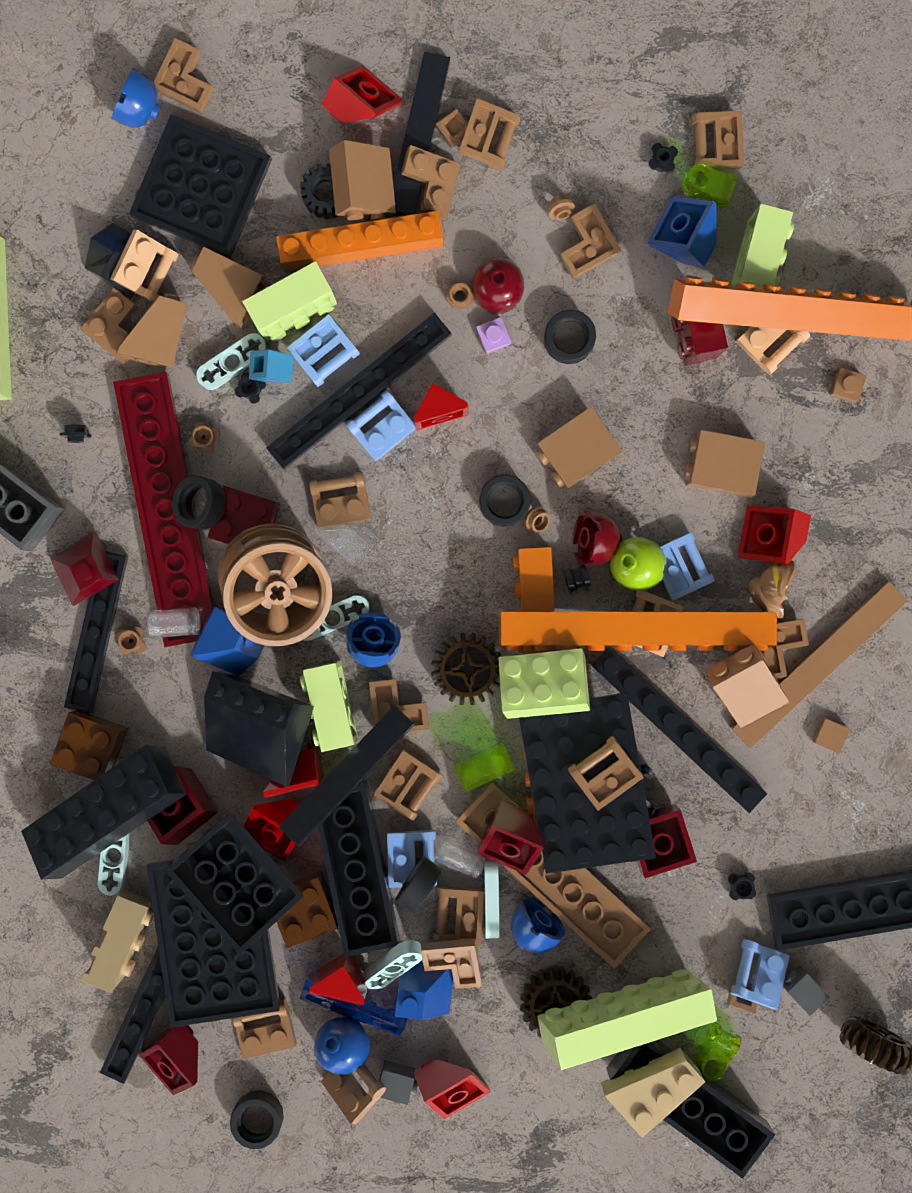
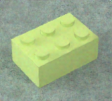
M760 204L747 221L731 284L737 285L738 281L742 280L755 283V287H763L764 283L779 285L780 276L776 275L779 266H782L786 259L787 250L784 249L786 239H790L794 229V223L791 222L793 212Z
M316 261L242 301L266 342L270 340L276 342L284 338L286 332L294 327L300 329L310 323L309 319L318 314L319 316H324L334 309L333 306L337 304L333 292Z
M582 648L498 657L502 712L507 719L590 711L586 661Z
M341 660L312 666L303 670L304 675L300 676L303 692H308L310 702L307 704L314 706L310 719L314 718L316 726L315 730H312L315 746L320 745L321 752L354 745L358 740V734Z

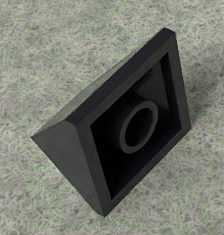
M112 223L91 237L85 269L132 298L134 295L133 291L110 279L131 236L130 233ZM156 253L155 258H154L152 264L154 263V261L156 260L157 256L159 255L158 253Z

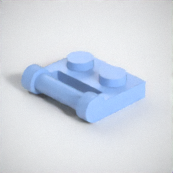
M329 314L287 347V350L293 355L317 387L324 383L323 380L351 357L354 359L360 354ZM341 343L345 349L318 371H315L312 365Z
M387 390L383 391L380 394L381 397L355 419L352 420L350 418L344 423L375 462L416 429L413 421ZM386 406L392 409L389 415L367 433L363 434L359 429Z
M693 532L660 546L666 557V565H664L663 571L664 576L661 581L671 601L715 581L712 573H708L693 541L695 540ZM684 545L699 579L693 581L678 550L680 546Z
M436 830L387 832L389 888L402 887L416 866L415 841H423V857L434 862Z
M743 939L741 944L743 952L735 985H732L730 994L771 1009H778L789 955ZM753 954H757L758 960L750 991L746 989Z

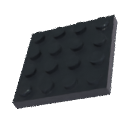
M170 114L129 215L132 218L231 259L272 158L270 155Z

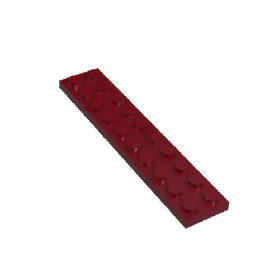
M161 372L114 381L115 395L164 648L196 642L214 605L199 529L183 526L179 523L172 508L173 495L178 484L189 476L169 373ZM192 501V513L197 518L194 502Z

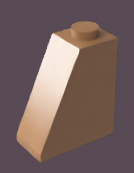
M203 247L201 253H197L192 261V272L236 326L244 330L250 315L242 301L262 291L267 282L263 275Z
M164 294V297L159 296L119 346L116 356L167 370L173 368L187 303L180 302L181 298L172 294Z

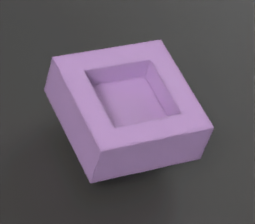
M502 317L476 327L486 354L511 344Z

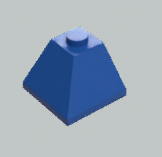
M672 196L647 244L683 264L705 267L717 244L716 203L708 200Z
M214 606L190 656L240 676L259 658L265 645L255 643L241 635L229 621L226 612Z
M421 960L402 974L399 978L395 1017L424 1020L449 1014L453 988L452 969L424 971L423 961Z

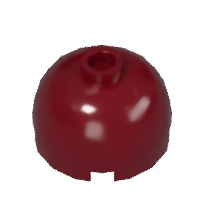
M493 257L484 261L475 270L471 280V290L475 303L492 314H504L513 310L520 302L524 293V277L520 268L513 261L503 257Z
M585 510L583 511L585 513L584 516H578L573 530L572 542L573 544L578 543L579 552H574L578 563L582 565H601L611 560L615 555L619 543L622 542V535L612 517L601 512Z

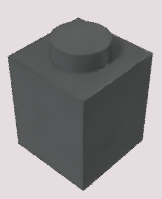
M801 966L790 970L785 975L783 988L810 1016L830 998Z
M384 1060L379 1081L384 1084L386 1091L380 1098L408 1105L410 1095L415 1096L418 1087L414 1076L416 1068Z

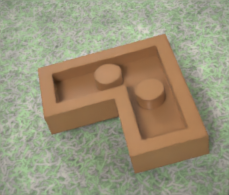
M174 38L153 83L159 94L203 114L214 89L212 85L191 76L201 56V52L199 49Z
M410 145L406 151L401 174L426 183L420 210L425 212L439 211L442 218L448 216L460 163Z
M595 203L571 216L570 220L582 242L562 252L560 258L572 279H575L620 254L621 249Z
M113 287L80 330L125 365L129 359L116 356V351L129 335L121 327L137 306Z
M796 619L777 623V645H768L767 651H759L776 679L787 677L783 650L809 645L805 620Z
M396 678L369 682L374 726L393 706H396L414 723L415 726L409 732L429 730L426 702L399 705Z
M475 938L421 943L424 971L452 969L455 989L482 987V974Z

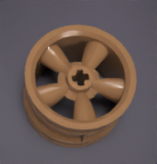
M281 524L254 526L237 535L222 554L218 568V581L225 612L234 628L247 639L266 646L290 645L311 635L325 620L332 601L331 580L315 546L298 530ZM272 552H286L281 570L269 571L262 555ZM309 563L313 567L311 585L297 587V582L293 577ZM242 569L258 580L255 590L233 592L236 579ZM273 586H277V588H279V587L281 588V589H280L279 591H277V592H276L274 589L271 590V588H272ZM293 601L298 603L293 608L285 610ZM261 604L268 608L269 612L268 614H261L251 610Z

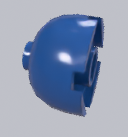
M134 68L131 69L121 91L119 101H117L113 111L112 120L130 128H139L144 126L149 118L156 119L161 105L156 103L158 91L149 77Z
M375 612L361 614L359 619L353 623L351 621L348 625L345 638L347 652L361 666L369 668L381 667L395 657L401 640L400 629L397 624L395 627L386 615Z
M526 898L516 907L512 914L510 928L514 941L520 949L531 953L543 954L549 952L561 942L565 935V929L559 917L555 913L549 915L542 910L546 905L534 898Z
M336 1017L325 1022L318 1030L314 1039V1053L317 1061L325 1070L334 1074L353 1073L352 1071H355L366 1062L370 1052V1039L359 1021L349 1017Z

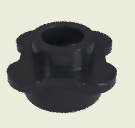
M655 143L651 148L653 152L652 158L648 162L650 169L671 173L675 169L674 158L678 154L677 148L675 146L664 147L660 143Z
M245 372L241 375L238 387L235 388V395L239 398H247L252 404H256L260 401L259 395L262 389H265L266 382L249 379V373ZM249 386H252L253 389H252V390H248V387H249Z
M80 424L64 425V432L59 433L60 436L67 438L68 443H84V438H91V434H87V426Z
M747 872L744 875L733 873L729 875L728 882L731 885L729 896L732 900L737 901L739 898L753 899L756 896L753 883L755 877L752 873ZM741 884H744L743 889H740Z

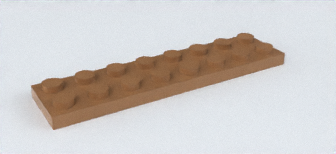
M491 781L456 819V823L480 844L501 799L518 807L520 806ZM535 821L534 824H535L536 828L538 829L537 822ZM542 852L526 875L504 866L614 969L651 930L648 924L587 868L546 874Z

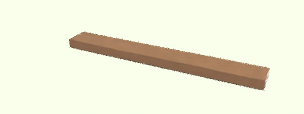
M886 581L787 674V677L779 681L789 703L740 728L737 722L730 728L749 748H752L907 602L906 598L890 581Z

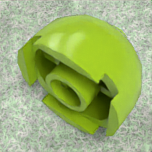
M632 537L620 542L615 555L610 560V570L613 578L622 587L632 591H647L654 588L664 576L663 571L664 565H666V557L663 549L656 542L644 537Z

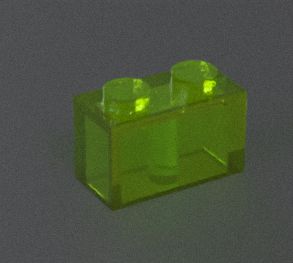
M503 741L454 763V768L465 792L515 770Z

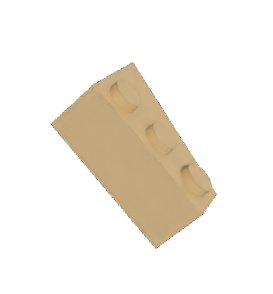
M126 889L117 896L104 924V932L98 947L95 946L91 955L94 958L91 966L86 972H83L79 981L111 993L125 976H130L136 962L132 960L135 951L139 952L145 940V936L142 935L144 927L149 926L154 917L153 910H151V899Z
M679 1048L649 1061V1064L634 1071L630 1069L624 1072L625 1075L611 1081L607 1079L600 1082L604 1096L640 1137L643 1138L704 1084L705 1080L699 1068Z

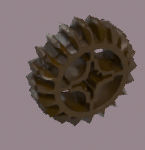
M463 632L460 633V642H457L455 636L452 635L450 640L453 645L449 647L446 642L443 641L441 643L442 647L446 650L444 653L439 650L435 651V655L441 657V661L432 660L431 664L439 666V670L432 671L431 675H440L441 679L435 681L434 685L436 687L442 684L445 685L440 691L441 695H445L448 691L452 692L449 701L453 702L456 695L460 696V705H464L465 697H469L470 705H475L474 696H478L479 700L484 702L483 692L486 691L490 696L494 695V692L489 688L491 684L497 688L500 687V683L494 680L495 676L500 678L499 671H496V667H499V661L495 662L494 659L499 657L501 653L496 651L491 654L490 650L494 648L495 644L491 642L485 647L483 645L486 641L485 636H482L478 643L475 642L476 633H471L470 640H466V635ZM468 646L481 650L487 656L489 662L473 661L470 657ZM461 648L462 658L460 663L445 668L449 655L456 649ZM465 655H467L470 666L480 667L475 668L474 672L471 671L470 682H468L465 672H460V670L453 671L460 669V666L464 667L462 663L465 662ZM490 670L486 682L479 688L474 689L475 675L479 672ZM446 676H461L465 680L466 691L454 687Z
M550 966V973L545 974L544 970L540 968V978L531 975L530 980L532 984H524L523 987L527 993L520 994V1000L524 1002L520 1004V1011L524 1012L523 1021L530 1022L528 1025L530 1031L537 1029L538 1037L541 1038V1032L537 1017L539 1014L537 1012L545 1014L547 1010L555 1008L553 1006L555 993L559 1000L560 1006L558 1008L560 1009L571 1006L573 1002L578 1000L587 1001L592 999V996L588 995L590 992L589 986L583 985L584 979L582 976L575 978L574 970H570L565 975V967L561 966L559 972L556 973L554 967ZM558 985L570 988L576 995L571 996L570 993H562ZM549 987L548 994L536 1000L539 993Z
M856 1016L847 1017L846 1022L842 1025L839 1036L841 1043L847 1049L862 1059L867 1060L870 1064L886 1069L889 1072L907 1075L912 1068V1045L909 1041L867 1019Z

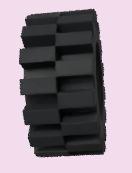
M317 164L318 169L314 170L311 167L309 169L310 173L303 175L304 182L301 181L300 193L305 206H307L311 214L314 212L318 218L321 215L324 216V219H329V215H333L335 218L338 215L335 213L334 197L331 200L322 201L315 195V190L319 184L323 182L332 184L331 165L326 164V167H323L322 164Z

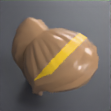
M791 560L788 564L774 563L760 577L753 578L748 583V590L752 601L759 608L767 612H777V620L782 619L784 616L782 602L788 599L785 590L789 589V585L797 572L794 561Z

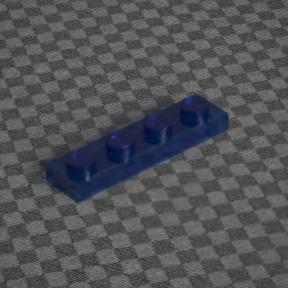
M313 980L305 981L299 997L300 1000L399 1037L406 1026L408 1018L395 1017V1009L386 1010L378 1007L375 1002L365 999L364 1005L312 994L309 991Z

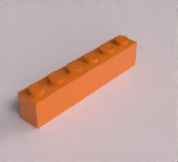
M439 211L276 236L280 263L285 272L300 270L315 261L320 267L443 247V233Z

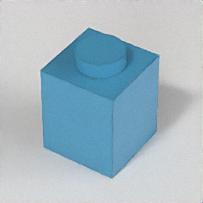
M273 350L250 352L249 379L273 384L292 382L293 355Z

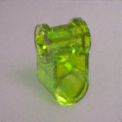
M697 164L691 167L683 178L682 189L689 196L700 200L714 201L716 207L727 208L731 202L738 179L728 172L719 171L704 164ZM695 177L698 178V183H699V184H696V183H695V181H696V178H695Z
M714 1023L710 1027L695 1057L697 1067L707 1080L717 1081L724 1076L732 1058L740 1048L742 1041L740 1035H732L722 1029L719 1023ZM709 1060H716L712 1068H705V1064Z

